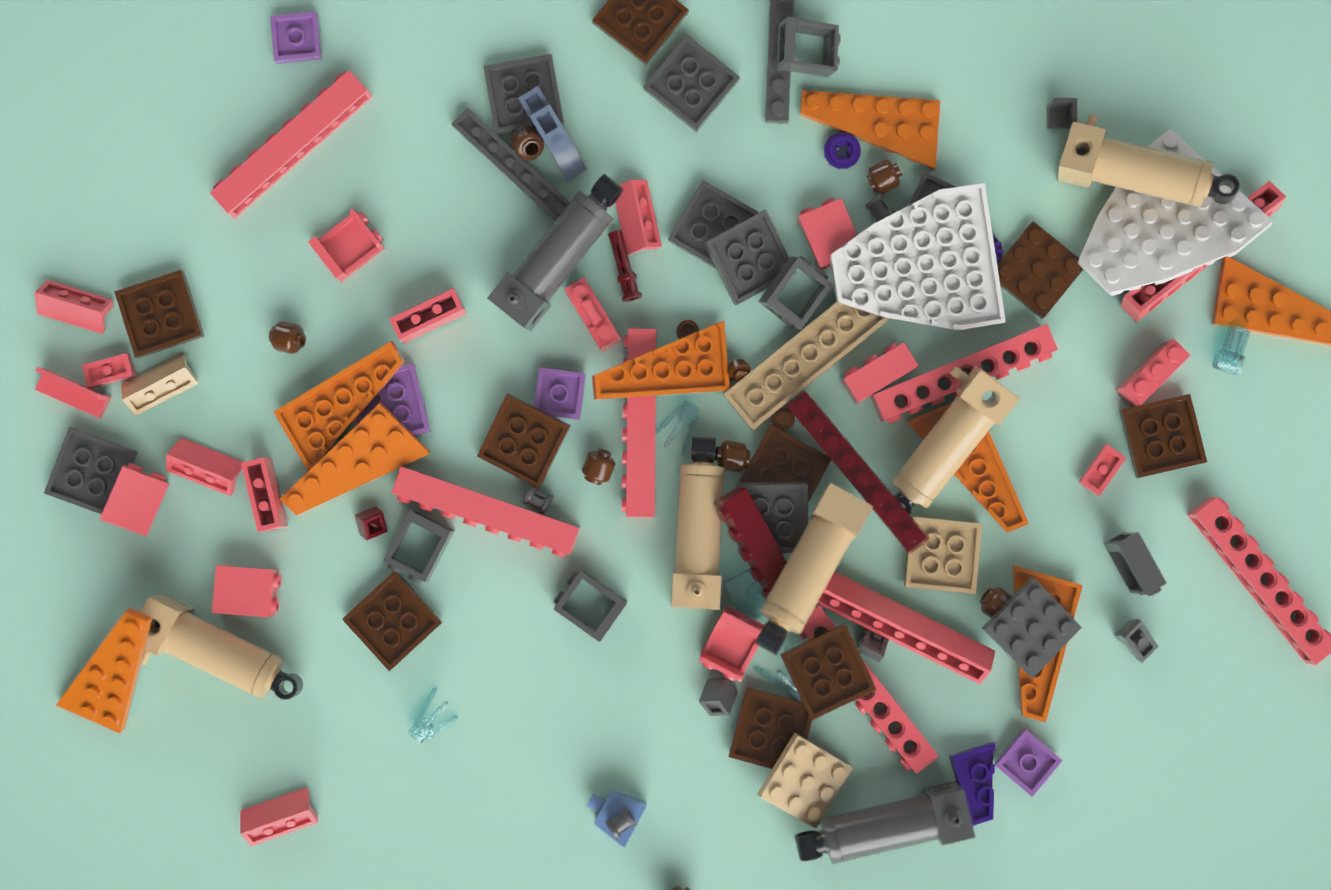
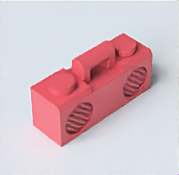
M585 278L564 289L601 352L621 341V337Z

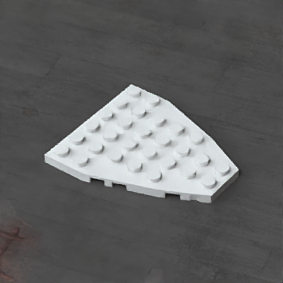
M1171 128L1148 146L1149 148L1205 160ZM1213 167L1211 173L1215 176H1221L1222 174ZM1223 185L1219 187L1223 193L1231 192L1228 186ZM1116 187L1094 223L1078 260V265L1112 296L1120 294L1125 290H1137L1141 286L1155 283V285L1190 273L1193 269L1206 264L1208 266L1213 264L1215 260L1225 256L1231 257L1269 228L1273 220L1239 190L1234 200L1228 204H1219L1211 197H1203L1201 206L1196 207Z
M985 183L938 190L874 223L829 255L836 301L838 303L884 318L953 330L1006 323Z

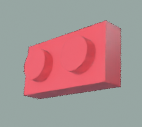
M128 353L82 365L87 388H95L136 376L131 355Z
M1105 444L1078 483L1096 496H1100L1126 457L1108 444Z

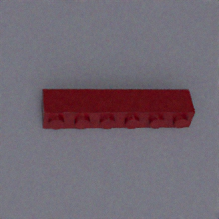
M736 487L714 502L717 507L716 513L729 528L727 530L728 535L738 544L740 548L739 554L745 562H748L751 568L750 574L756 582H759L763 589L761 593L766 600L787 561L747 489Z

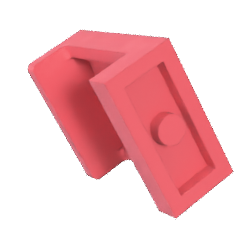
M834 198L828 199L821 203L822 206L817 209H813V207L804 209L797 218V223L801 225L816 260L814 264L817 270L830 267L829 255L857 236L842 198L836 201Z
M353 208L349 210L351 214L322 237L318 239L314 236L308 241L334 277L340 282L344 281L385 249L381 244L384 240L376 229L371 231L367 226L370 222L362 211L357 213Z
M129 463L128 466H122L99 520L147 537L169 482L165 481L166 476L152 472L149 475L142 472V467Z
M216 565L212 613L258 617L275 616V612H278L279 609L277 589L280 588L282 580L279 569Z
M726 605L700 653L699 661L708 669H716L722 672L727 679L741 682L744 672L758 648L755 641L764 624Z

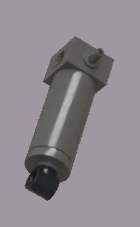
M603 174L592 187L591 195L589 194L587 197L581 191H578L515 273L512 275L507 272L487 299L523 328L532 331L551 307L548 301L613 220V217L606 212L607 207H611L618 200L624 188L606 174Z
M955 781L923 788L924 795L831 816V818L820 819L822 826L820 832L808 830L794 836L800 861H811L822 857L825 853L829 854L831 864L933 840H938L943 846L976 838L964 789Z

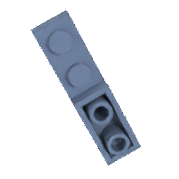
M537 86L518 98L566 180L569 181L587 170L571 139L540 88Z

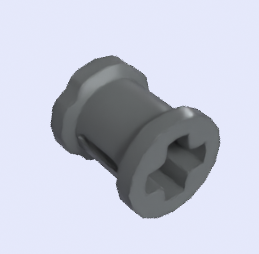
M882 194L877 195L865 205L876 217V222L895 213L894 210H890Z
M532 485L523 504H529L541 510L540 513L544 515L553 499V495L550 494L548 496L536 490V487Z
M626 807L622 808V812L613 819L605 821L616 839H619L621 833L637 825L635 818Z

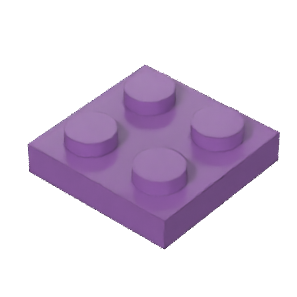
M316 11L270 16L273 53L276 64L322 59L319 17Z
M539 367L534 407L554 417L580 420L586 373Z
M1023 728L994 765L1033 797L1063 760L1028 730Z

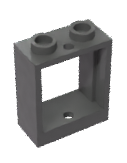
M786 17L778 26L777 69L829 77L837 71L840 64L838 56V46L841 41L839 25ZM796 33L824 37L823 65L794 60Z
M790 256L758 302L790 328L801 331L833 285L827 280L828 276L820 270L815 271L810 267L811 262L803 256ZM797 268L819 285L798 316L776 299Z
M409 510L383 561L388 563L387 567L397 573H400L401 570L408 573V578L416 583L428 582L455 531L414 510ZM412 522L441 537L423 573L394 558Z
M1123 532L1103 543L1130 593L1152 596L1161 591V586L1167 584L1139 532Z
M585 571L574 572L567 581L570 585L565 593L560 591L553 601L556 604L553 610L600 642L628 602ZM582 579L616 602L596 631L563 608Z

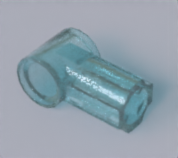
M1229 326L1222 348L1215 355L1213 368L1235 376L1239 375L1245 364V356L1243 354L1250 331L1243 327Z

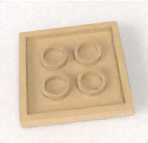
M913 517L930 539L912 554L907 552L904 587L976 594L982 524Z
M794 732L757 795L816 829L821 822L820 819L824 817L853 767Z

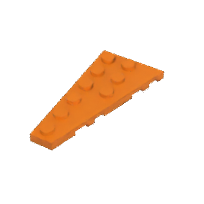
M802 90L800 116L824 126H831L840 130V132L849 133L860 138L863 142L892 154L896 153L906 157L907 160L914 163L918 162L933 171L936 169L940 100Z
M1225 256L1222 258L1212 325L1331 346L1330 310L1230 257Z
M724 321L593 375L594 400L728 391L730 383L727 373L728 360Z
M393 341L274 411L275 416L307 471L331 450L405 363Z
M380 402L283 494L279 500L297 516L430 454L431 451Z
M953 402L911 419L907 423L924 440ZM988 431L954 475L1008 533L1028 525L1029 522Z
M1012 565L1014 594L1033 577L1074 619L1083 585ZM1067 644L1033 679L1018 666L1020 714L1022 716L1046 723Z
M129 608L56 706L121 733L126 726L152 617Z

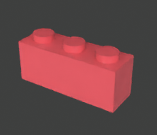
M453 288L390 318V321L399 340L405 344L466 315L467 312L458 293Z
M1174 338L1164 342L1116 392L1132 407L1141 405L1190 354Z
M895 342L884 349L886 352L884 355L878 358L875 354L864 361L866 364L864 367L858 370L855 366L844 373L846 377L841 382L855 404L918 367L917 362L905 343L898 346Z
M262 457L241 463L257 532H268L288 527L283 502L279 500L281 494L272 459Z

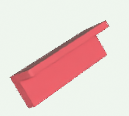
M630 179L620 184L624 190L615 204L628 255L641 250H653L662 247L647 180Z
M46 280L35 291L37 314L102 334L105 331L104 317L113 308V299L50 280Z
M36 368L35 371L42 375L35 390L97 418H102L111 397L94 389L87 388V386L49 369Z
M180 438L167 453L166 471L231 496L235 491L236 477L242 471L241 463L243 462L185 438Z
M307 787L240 811V834L250 846L318 823V815L310 805V794Z

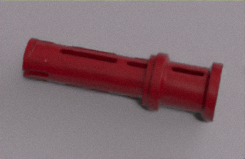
M621 230L608 233L619 273L617 283L621 285L623 293L622 302H630L641 298L642 293L638 291L635 280L637 279V274L631 269L623 233Z

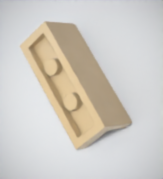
M181 353L122 383V400L136 416L198 384V379L187 366L186 356L184 353Z

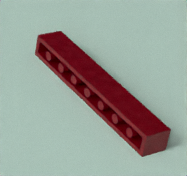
M804 391L787 405L863 499L873 506V511L908 553L912 554L930 539L809 393Z

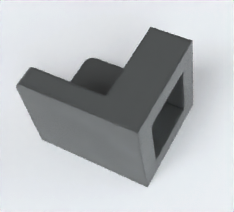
M1053 98L1047 105V129H1070L1073 122H1077V98Z
M727 678L707 679L699 703L709 716L730 715L737 690Z

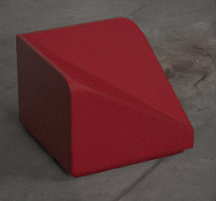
M372 507L355 514L359 534L366 541L388 532L383 511L379 508Z

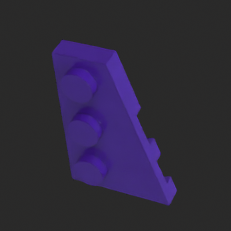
M994 742L949 755L956 783L964 789L973 826L993 820Z

